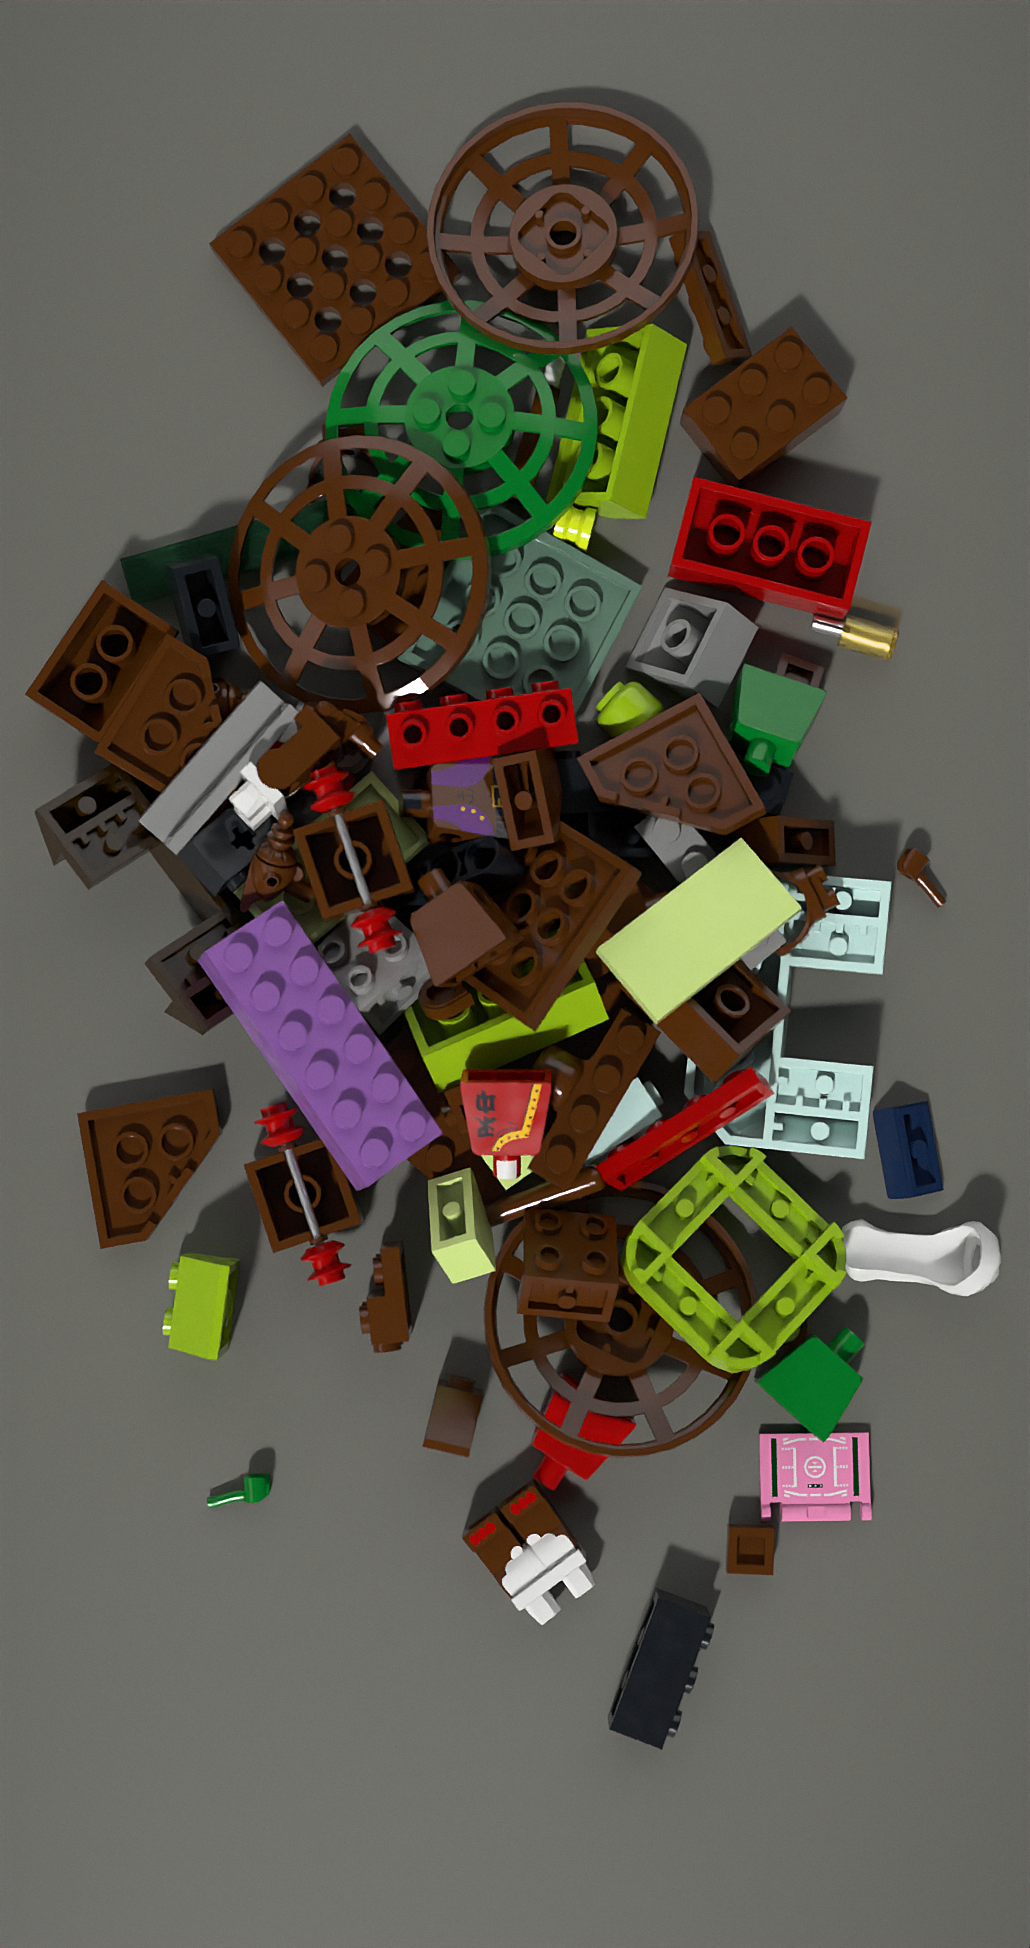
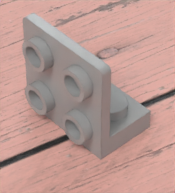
M360 911L349 915L316 947V950L363 1018L380 1035L418 999L420 989L431 979L416 936L394 915L389 919L391 928L403 931L402 934L395 936L396 946L370 954L368 946L358 948L357 945L365 938L362 929L351 928L350 925L357 915L364 913Z

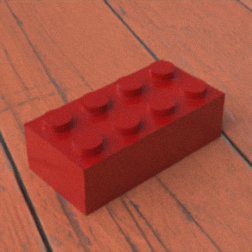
M693 477L668 577L842 621L850 610L872 522Z

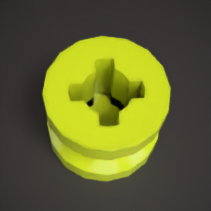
M572 505L556 522L553 536L567 544L574 545L577 550L586 553L597 509L587 507L582 510L574 508Z

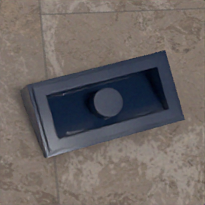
M928 1101L874 1110L873 1120L888 1198H912L944 1190Z

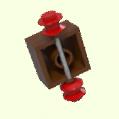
M329 766L309 774L311 782L303 786L305 790H313L316 793L317 800L310 806L311 810L327 813L329 818L294 829L293 833L323 920L331 922L360 911L364 912L357 915L350 926L351 928L362 929L365 938L357 945L358 948L368 946L370 954L396 946L395 936L403 933L402 930L392 929L389 923V919L396 911L387 907H379V905L416 893L383 799L347 811L345 806L349 805L356 795L354 791L344 790L342 781L349 773L348 771L338 772L336 766Z
M287 1101L261 1109L260 1112L263 1119L254 1122L258 1125H265L268 1135L261 1141V1144L270 1147L282 1145V1147L278 1148L279 1153L244 1164V1168L273 1253L308 1241L310 1245L315 1244V1246L306 1249L300 1260L312 1263L314 1272L307 1278V1281L317 1279L319 1287L346 1278L343 1269L352 1266L351 1263L341 1262L338 1252L345 1244L336 1240L324 1242L328 1240L327 1235L360 1224L365 1218L354 1186L322 1140L317 1139L297 1146L296 1142H290L299 1139L306 1128L294 1125L292 1116L299 1108L296 1107L289 1110Z

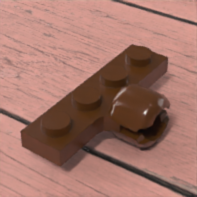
M621 1009L594 1056L589 1060H580L556 1045L547 1046L541 1052L532 1069H552L551 1093L548 1105L554 1109L557 1115L555 1122L541 1144L540 1154L533 1157L527 1167L528 1170L563 1191L568 1192L661 1034V1031Z

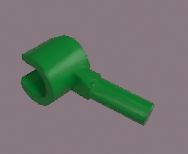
M266 1473L244 1475V1489H236L207 1497L208 1507L213 1508L242 1501L246 1503L260 1502L270 1494V1475Z

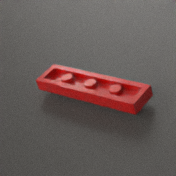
M752 1066L747 1070H737L723 1080L722 1086L708 1095H698L685 1104L684 1110L670 1119H662L650 1125L645 1132L646 1134L631 1144H623L614 1148L608 1154V1159L596 1167L606 1183L619 1191H623L769 1098L774 1092L766 1078Z

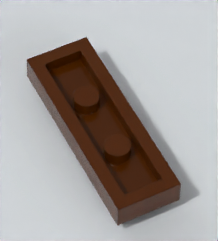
M698 231V244L692 267L684 281L689 296V306L696 316L703 337V346L710 357L712 365H740L752 357V353L710 232ZM685 232L675 234L669 238L677 269L684 248Z

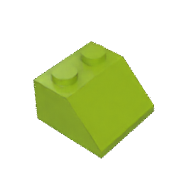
M186 1252L180 1255L179 1262L172 1263L169 1275V1289L176 1290L173 1308H166L163 1321V1335L169 1336L168 1348L210 1360H218L229 1350L240 1259Z

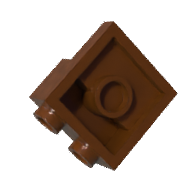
M403 1240L385 1242L380 1249L381 1254H376V1257L373 1258L376 1286L384 1285V1288L372 1289L366 1298L367 1301L362 1302V1306H359L362 1334H370L374 1353L401 1350V1345L410 1340L413 1332Z

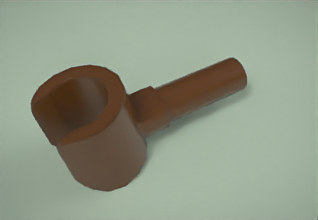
M906 849L897 862L898 872L904 877L915 881L936 907H941L946 903L945 898L929 878L922 873L930 860L917 849Z

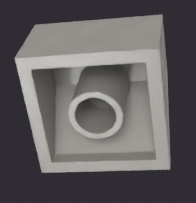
M665 587L625 668L686 699L700 693L707 705L719 708L759 627L727 602Z

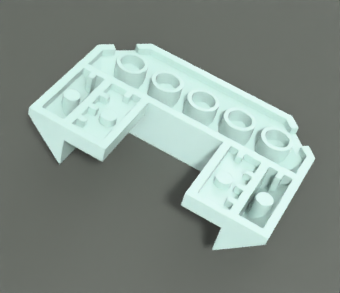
M827 876L828 881L823 883L825 890L833 888L840 905L826 911L827 917L815 923L806 940L794 948V951L790 954L779 957L776 952H773L751 971L788 1008L790 1005L793 967L883 975L886 939L889 930L892 882ZM778 879L802 907L797 915L778 929L787 940L784 943L787 945L803 930L808 908L804 894L797 886L786 880ZM788 1016L716 1084L688 1057L684 1094L689 1100L698 1095H708L722 1086L723 1080L728 1075L737 1070H747L751 1066L766 1078L774 1092L769 1098L715 1131L725 1144L865 1159L871 1114L870 1102L874 1066L785 1058Z

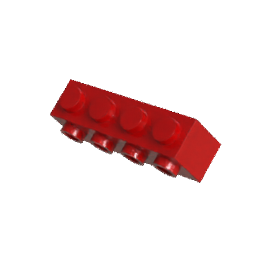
M555 680L531 684L532 693L514 696L513 687L485 691L487 700L468 702L466 693L439 697L440 707L422 709L421 700L394 704L395 713L386 714L394 770L576 744L578 743L571 688L559 689V682Z

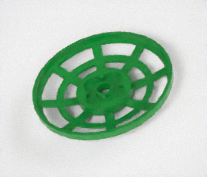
M475 300L464 301L472 311L485 303ZM449 301L422 306L394 318L373 332L354 351L341 370L330 395L326 414V441L338 438V428L365 425V436H379L378 425L405 424L410 446L436 459L454 474L462 486L464 476L473 475L492 467L505 483L487 492L470 495L477 510L493 507L515 495L532 516L517 527L498 535L487 537L491 557L505 554L530 543L549 530L571 508L583 490L594 463L598 442L597 407L591 383L575 354H538L531 352L526 355L522 350L514 349L490 339L483 333H479L462 316L459 331L432 335L405 348L392 334L423 319L458 313ZM508 309L498 315V317L525 326L542 336L546 341H559V336L541 322L528 320ZM457 345L455 366L442 368L433 373L416 358L435 348ZM476 346H483L498 351L515 363L497 376H493L485 370L474 367ZM377 347L391 361L375 380L368 396L367 405L364 407L340 409L343 394L351 375L360 362ZM559 357H562L569 366L578 385L583 405L584 422L556 417L552 390L540 369ZM400 370L417 385L406 405L380 406L388 385ZM529 377L539 395L542 415L514 411V405L508 391ZM466 412L472 416L473 421L467 428L457 430L448 425V419L454 413ZM515 431L538 433L540 437L533 454L525 466L519 470L505 454L512 443ZM554 437L582 441L580 454L570 477L558 495L547 505L530 482L537 476L545 464L553 446ZM368 449L377 470L380 472L377 478L388 481L393 485L396 484L412 463L401 456H398L391 463L384 451ZM342 459L343 476L349 475ZM417 487L411 494L412 498L421 506L442 511L440 542L459 539L461 516L447 492L444 490V494L440 495ZM358 489L345 490L346 502L356 516L368 520L376 511L374 507L385 497L382 494L364 490L361 494ZM393 522L387 528L398 541L401 549L424 545L420 534L403 529ZM470 556L448 561L472 560V557Z

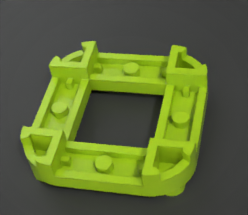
M717 1146L704 1154L634 1226L624 1242L620 1256V1265L631 1287L707 1362L727 1372L739 1373L753 1369L773 1357L780 1346L832 1290L840 1285L847 1273L845 1271L846 1250L842 1240L845 1236L835 1222L829 1225L763 1161L767 1156L754 1147L747 1149L740 1146H723L719 1148ZM728 1196L795 1260L738 1321L671 1257Z

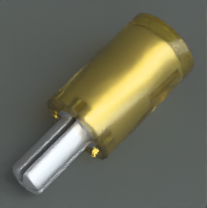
M846 614L843 622L815 615L811 622V630L838 637L837 647L886 661L891 660L899 636V629L848 614Z

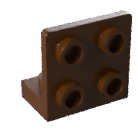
M526 1208L523 1216L524 1268L517 1297V1314L610 1322L619 1286L616 1218L610 1215Z

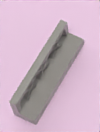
M258 681L139 817L138 821L177 855L243 780L240 771L250 762L255 766L261 756L271 748L292 724L294 716L299 712L291 704L285 703L263 682Z

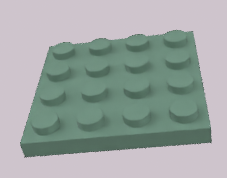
M499 505L478 510L483 520L487 537L503 533L526 521ZM465 532L463 538L468 537L467 532ZM545 532L526 545L505 554L491 557L490 597L481 629L469 652L456 669L441 683L460 694L467 693V697L473 701L487 700L485 693L487 690L513 687V693L516 696L532 693L531 684L558 680L559 689L571 688L574 714L576 715L643 586ZM472 560L449 562L444 571L443 590L438 608L433 616L435 620L457 633L464 619L470 598L473 572ZM422 634L416 643L398 657V660L424 673L438 661L446 649Z

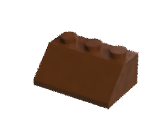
M101 580L25 695L77 731L99 743L164 635L168 633L176 638L179 630Z
M739 959L656 1025L716 1084L789 1015L791 1010ZM620 982L617 986L647 1015Z

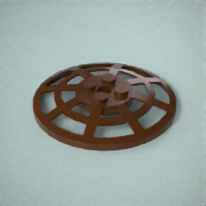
M554 102L528 107L506 115L483 128L460 148L447 164L435 186L428 210L426 235L430 261L439 287L451 306L472 327L490 339L514 349L538 354L569 355L597 350L619 342L644 328L664 311L680 291L692 267L698 244L699 211L695 188L686 166L673 147L654 129L635 117L610 107L584 102ZM567 125H583L605 129L628 138L636 143V145L620 166L613 161L594 154L569 152ZM549 127L551 153L525 160L509 169L502 176L483 158L493 148L512 137L534 129ZM651 155L663 166L674 182L682 202V214L657 220L649 195L635 178ZM570 168L594 171L608 177L609 180L598 193H595L588 188L571 185ZM546 170H552L553 186L539 190L527 199L514 188L517 183L529 176ZM470 171L488 189L475 211L470 236L443 233L444 220L450 200L460 181ZM625 190L637 205L643 223L617 228L615 215L610 207ZM501 201L515 214L510 225L509 236H485L489 217L496 204ZM560 231H571L576 235L574 241L567 245H558L552 241L553 236ZM685 232L684 248L679 267L661 297L641 286L653 265L658 247V239ZM644 242L641 259L630 278L611 266L618 246ZM444 252L471 254L477 276L492 298L472 311L464 303L452 284L445 265ZM485 255H512L515 265L521 273L502 288L490 272ZM599 280L615 291L612 296L598 304L576 310L577 289L586 287ZM534 285H537L541 288L558 292V311L537 309L518 300ZM626 300L645 309L640 316L615 330L592 338L577 340V323L605 315ZM508 309L514 314L531 321L559 324V341H538L517 337L488 323Z
M354 435L329 439L299 452L285 461L266 478L249 501L237 525L230 551L228 571L230 606L236 628L249 655L261 671L289 695L305 704L307 702L329 701L340 711L348 709L358 714L385 712L394 709V704L415 701L432 691L456 669L469 652L481 629L489 603L492 577L490 545L483 520L471 496L454 474L433 457L406 443L385 437ZM352 448L376 449L401 456L412 463L395 485L371 476H343L342 450ZM323 455L324 481L316 483L301 492L285 507L282 513L265 502L273 488L292 470L310 459ZM427 474L437 480L453 500L464 522L468 537L440 542L430 517L420 504L411 497V494ZM345 490H368L385 496L370 520L358 516H348ZM326 495L329 514L328 521L318 526L311 534L292 522L295 516L308 504ZM401 508L415 522L423 538L424 545L401 549L398 541L387 530ZM254 518H257L271 529L261 559V585L240 592L239 579L242 552L248 530ZM281 538H283L300 550L296 563V575L274 581L275 556ZM471 556L473 572L470 598L464 619L457 633L433 618L443 590L444 561ZM355 560L361 569L360 577L355 584L346 586L341 578L342 568L347 562ZM428 564L427 588L423 602L418 609L401 597L406 583V569ZM299 594L306 608L312 613L300 636L295 634L286 622L277 600ZM264 604L275 630L284 642L293 649L283 673L269 662L257 646L247 626L244 615L245 610ZM390 613L409 625L393 642L374 651L368 627L379 623ZM327 625L350 631L355 656H336L315 648ZM422 634L446 649L438 661L420 677L395 691L385 693L378 666L386 664L402 655L417 642ZM308 661L333 670H359L367 698L343 699L328 697L309 691L298 685Z
M637 1181L623 1191H619L606 1183L601 1191L547 1209L561 1210L569 1206L570 1212L590 1213L586 1200L598 1197L624 1196L647 1200L657 1204L670 1189L654 1183ZM710 1215L698 1229L710 1239L724 1258L729 1270L703 1280L699 1270L681 1249L678 1248L671 1257L711 1296L736 1287L742 1317L758 1300L751 1272L737 1244L724 1227ZM523 1219L511 1231L495 1258L496 1271L490 1273L487 1281L483 1307L484 1334L491 1363L503 1389L517 1408L540 1430L565 1445L589 1454L614 1458L645 1457L672 1450L696 1438L716 1423L734 1403L747 1381L751 1369L739 1373H730L717 1368L707 1362L690 1344L672 1337L674 1329L631 1287L620 1263H618L619 1286L613 1308H622L629 1314L631 1324L627 1331H614L607 1322L563 1318L564 1330L539 1338L537 1315L523 1314L526 1342L501 1350L497 1332L496 1313L499 1289L504 1273L521 1282L524 1261L513 1255L524 1240ZM616 1224L617 1239L626 1240L634 1226ZM571 1348L576 1357L587 1366L577 1390L558 1375L549 1363L546 1355ZM663 1354L688 1364L684 1372L673 1384L658 1394L655 1393L646 1368L656 1362ZM533 1360L537 1370L546 1382L560 1396L571 1402L561 1427L547 1419L527 1400L514 1382L508 1369L509 1367ZM701 1370L727 1380L721 1394L706 1412L688 1426L673 1433L662 1407L670 1404L683 1394L697 1379ZM604 1374L628 1376L638 1401L614 1403L595 1399L594 1396ZM588 1411L612 1417H629L644 1414L655 1440L635 1444H611L592 1441L578 1434Z

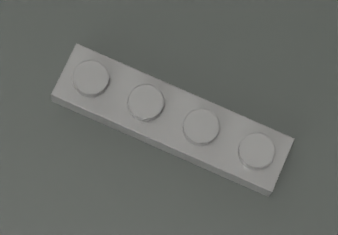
M650 815L635 826V829L680 884L718 856L695 827ZM776 930L741 959L752 970L786 943L787 940L779 930Z

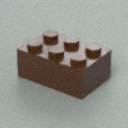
M791 326L684 407L679 424L724 482L729 486L742 488L840 414L847 396Z

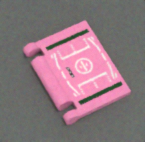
M832 1432L825 1442L818 1440L812 1433H758L761 1522L771 1521L770 1502L781 1503V1522L850 1521V1501H860L861 1521L872 1519L869 1432Z

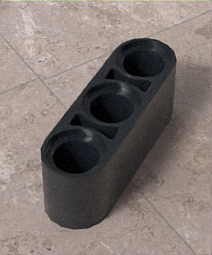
M492 836L477 837L408 866L407 868L416 893L393 901L411 913L426 905L428 900L421 890L418 880L428 872L438 868H442L452 886L460 881L477 882L490 897H494L509 891L521 881L525 870L524 860L518 853L511 851L510 848Z

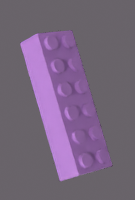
M283 901L206 950L199 958L198 962L356 1191L368 1187L443 1133Z

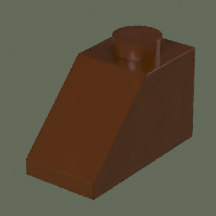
M554 748L538 749L492 759L511 851L558 842L563 792Z
M770 816L757 818L735 830L734 843L742 838L767 868L815 867L819 864L822 867L836 866L834 821Z
M452 1374L449 1375L448 1381L438 1379L423 1447L469 1458L483 1389L475 1388V1380Z

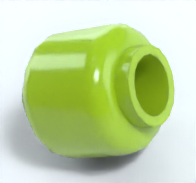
M619 681L595 707L600 712L597 718L598 726L612 739L655 717L664 710L661 702L637 681L628 682L626 685Z

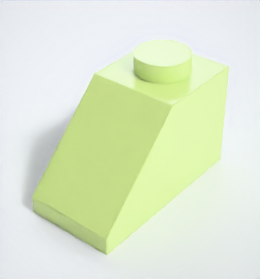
M471 1168L428 1180L431 1250L452 1284L496 1271L493 1233Z

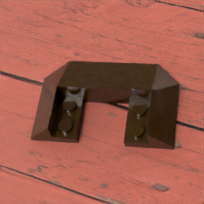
M112 763L37 808L35 816L53 865L55 866L66 859L88 890L144 854L151 853L201 919L202 923L149 957L145 965L172 1000L164 1012L204 1035L234 1013L198 960L206 950L255 919V917L249 910L247 912L240 911V900L228 888L214 898L178 857L180 852L176 855L138 821L139 817L160 795V792ZM229 800V802L227 803V805L225 806V808H224V810L222 811L221 815H222L224 812H226L228 809H230L232 806H234V805L230 802V800ZM206 821L195 834L210 824V822Z

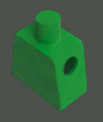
M744 663L732 695L728 743L732 750L745 755L743 761L744 770L753 776L761 777L766 776L770 772L771 765L781 768L790 767L814 724L827 691Z
M845 1326L828 1345L823 1343L817 1336L810 1334L798 1346L789 1350L758 1375L754 1382L818 1440L825 1442L862 1383L863 1378L848 1364L863 1348L865 1343Z

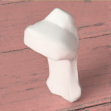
M864 1219L851 1221L842 1227V1232L845 1236L842 1240L846 1250L845 1271L856 1281L864 1282L881 1279L918 1282L937 1286L950 1294L969 1296L984 1290L999 1275L1001 1252L998 1238L981 1222H966L959 1226L944 1229L933 1235L889 1232L871 1225Z

